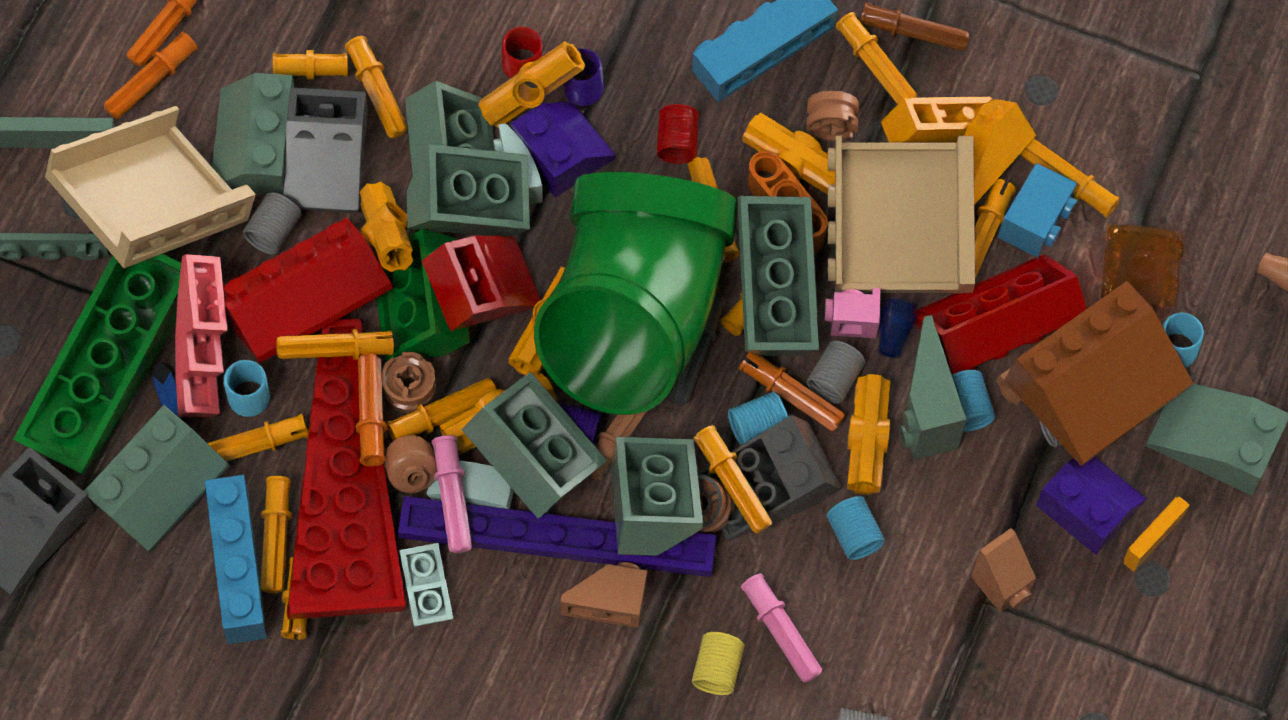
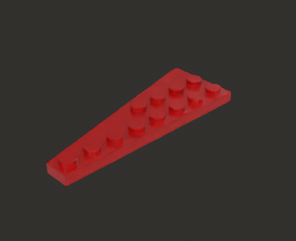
M361 319L336 320L320 329V335L352 333V329H357L358 333H363ZM353 356L317 357L287 605L288 620L402 612L406 606L384 463L379 466H365L360 463V434L356 431V424L360 421L358 360H354Z

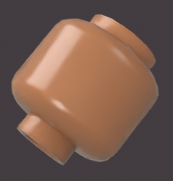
M408 435L394 440L387 447L384 454V465L393 487L401 492L410 494L419 493L434 483V474L437 472L435 454L429 442L422 437Z

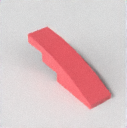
M189 254L182 256L175 334L178 417L214 418L220 414L216 379L218 375L224 373L220 335L228 331L220 257Z

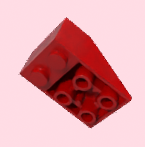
M471 236L447 242L422 260L450 331L532 310L537 302L541 300L515 236Z

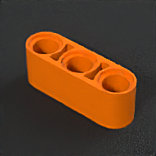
M761 151L751 158L747 184L754 196L811 197L775 153ZM761 171L770 172L773 176L769 178H763L759 176L757 173ZM811 197L812 227L818 231L813 234L814 252H817L824 245L828 220L825 213Z

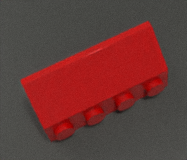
M348 218L330 225L320 233L297 243L291 249L263 262L260 266L229 281L223 286L226 320L259 363L277 354L276 342L278 337L311 335L393 289L391 282L364 236Z
M1043 254L1038 258L1031 259L975 284L973 293H954L911 312V315L920 332L924 317L932 315L951 375L965 370H974L976 365L990 359L1003 358L1008 355L1010 350L1021 345L1034 344L1040 341L1044 335L1061 328L1085 311L1086 305L1078 276Z

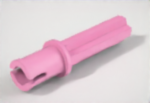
M452 435L440 436L432 440L437 467L434 479L439 481L448 548L453 553H463L472 548L462 483L465 470L460 468L457 437Z
M762 573L747 579L742 584L741 589L746 593L758 612L757 620L759 622L764 621L801 681L810 682L822 673V668L783 609L786 604L784 601H778Z

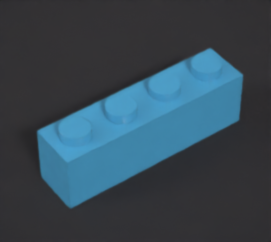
M776 0L773 3L766 2L758 7L748 19L743 22L736 21L725 30L724 34L715 40L709 39L702 42L693 53L692 72L719 103L836 28L838 9L831 0Z
M238 475L205 480L222 625L227 644L267 639L249 493L245 476Z

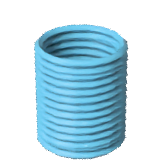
M1182 312L1173 314L1165 320L1162 326L1168 336L1173 334L1184 335L1193 343L1191 347L1186 348L1173 345L1186 368L1193 364L1198 356L1204 330L1200 321L1193 315Z
M239 360L226 370L224 387L231 409L238 415L245 417L256 416L262 413L270 401L269 386L263 367L251 360ZM252 381L261 385L256 392L250 395H239L233 392L239 384Z
M965 370L953 374L952 378L966 417L963 432L977 430L990 424L995 419L996 414L987 393L982 373L978 370Z
M773 391L728 410V419L732 431L740 445H743L788 417L780 397Z
M861 496L841 501L833 506L826 516L849 560L866 557L880 549L885 542L884 535L881 534L882 532L878 524H876L877 521H875L873 514H871L872 511L869 510L870 508L866 504L865 498Z

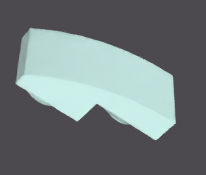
M506 123L498 124L499 139L493 140L494 151L528 155L529 205L543 202L540 175L529 150Z
M459 461L460 468L465 470V476L462 477L465 502L472 505L510 509L514 490L493 466ZM436 480L427 490V495L432 500L442 501L439 481Z
M434 543L399 550L414 627L453 620L439 544Z

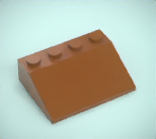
M1128 281L1018 357L1004 380L1081 467L1193 385V381L1153 308Z

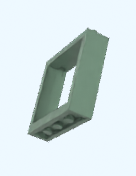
M0 117V148H56L59 145L69 144L86 138L93 133L112 129L115 127L113 118ZM0 233V257L8 260L20 259L22 256H38L45 260H56L60 257L95 260L98 257H109L108 249L95 234Z

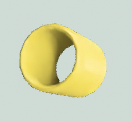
M708 632L703 635L692 684L707 693L729 695L734 692L745 645L739 638L730 634Z

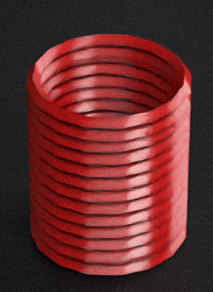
M524 26L515 27L509 30L503 37L502 69L510 79L518 74L524 64L535 62L542 57V39L533 29ZM524 49L532 52L534 56L529 59L519 60L509 54L515 50Z
M670 104L664 106L659 111L656 155L661 160L672 164H685L697 157L699 112L695 108L685 104Z

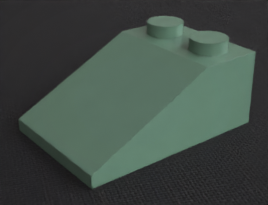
M932 315L926 316L923 319L906 408L902 413L903 425L899 426L902 445L904 448L910 447L914 460L958 449L966 423V417Z
M1193 384L1189 389L1164 406L1145 446L1252 496L1288 422V413L1254 397Z

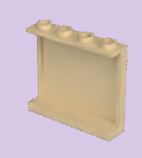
M177 106L153 112L149 116L131 122H124L117 127L100 133H93L86 138L69 144L59 145L50 152L45 178L123 268L249 220L256 194L247 184L233 190L176 128L175 125L179 113Z
M836 136L835 148H828V171H835V185H828V207H835V221H828V244H835V258H828V281H835V292L854 289L863 293H872L874 287L881 288L880 293H973L975 286L973 136H958L957 143H842V136Z

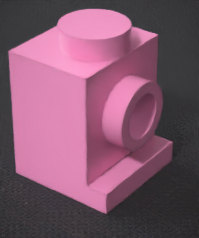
M873 287L872 294H863L859 290L849 289L842 292H834L833 299L826 298L824 321L831 322L830 335L876 338L880 318L881 288Z

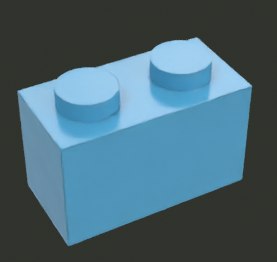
M1036 163L1006 213L997 238L1038 258L1045 245L1051 248L1055 243L1061 227L1057 226L1061 217L1066 220L1070 217L1077 203V200L1072 198L1077 183Z

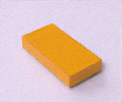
M1180 496L1178 498L1175 497L1128 548L1123 564L1134 572L1180 523L1189 508V504Z

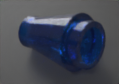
M887 299L885 307L880 308L878 348L880 355L889 358H900L902 348L918 318L915 315V305L903 300Z

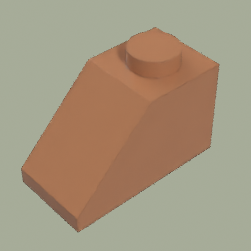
M1012 528L980 549L971 575L972 579L1000 613L1009 606L1017 609L1026 603L1032 596L1031 590L1036 580L1021 543Z
M627 562L618 563L617 566L606 565L562 594L560 615L639 628L647 584V571L640 570L639 566Z

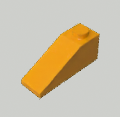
M991 97L904 98L881 121L889 143H957L958 136L965 135L968 124L979 113L982 105L990 101Z
M991 98L990 101L982 105L979 113L968 124L964 136H973L974 205L1036 136L1016 102Z

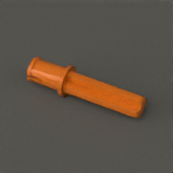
M167 0L166 6L127 52V58L138 67L144 66L184 16L190 17L192 14L191 8L198 0Z
M182 31L160 53L155 51L153 53L154 59L105 101L104 108L107 113L114 119H119L168 74L173 76L176 73L175 68L193 52L198 50V46L193 39Z
M749 352L746 355L750 361L758 365V368L743 360L739 370L766 387L765 392H775L829 431H835L839 427L845 416L843 411L785 373L786 368L784 366L778 368L759 354Z
M369 353L368 355H361L358 359L360 421L356 424V431L360 434V463L365 466H379L385 461L383 433L387 431V424L383 421L381 359L376 354Z

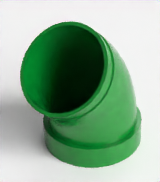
M600 172L576 178L569 219L576 227L571 252L558 284L539 309L534 323V342L539 359L552 380L564 392L592 409L617 415H631L648 411L659 405L667 397L689 363L710 315L722 269L725 247L732 245L734 242L738 214L737 199L725 191L705 184L654 174Z

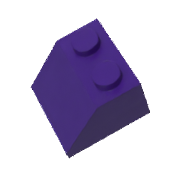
M572 101L541 103L511 123V129L519 136L529 150L541 181L555 198L573 187L576 178L594 173L616 159L614 152Z
M1096 457L1082 467L1073 458L1045 485L1036 506L1097 555L1145 503L1146 498Z

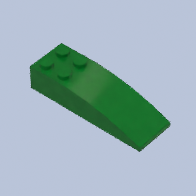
M160 254L123 268L112 255L14 436V441L28 448L31 447L34 451L82 475L84 474L133 399L176 323L181 262Z

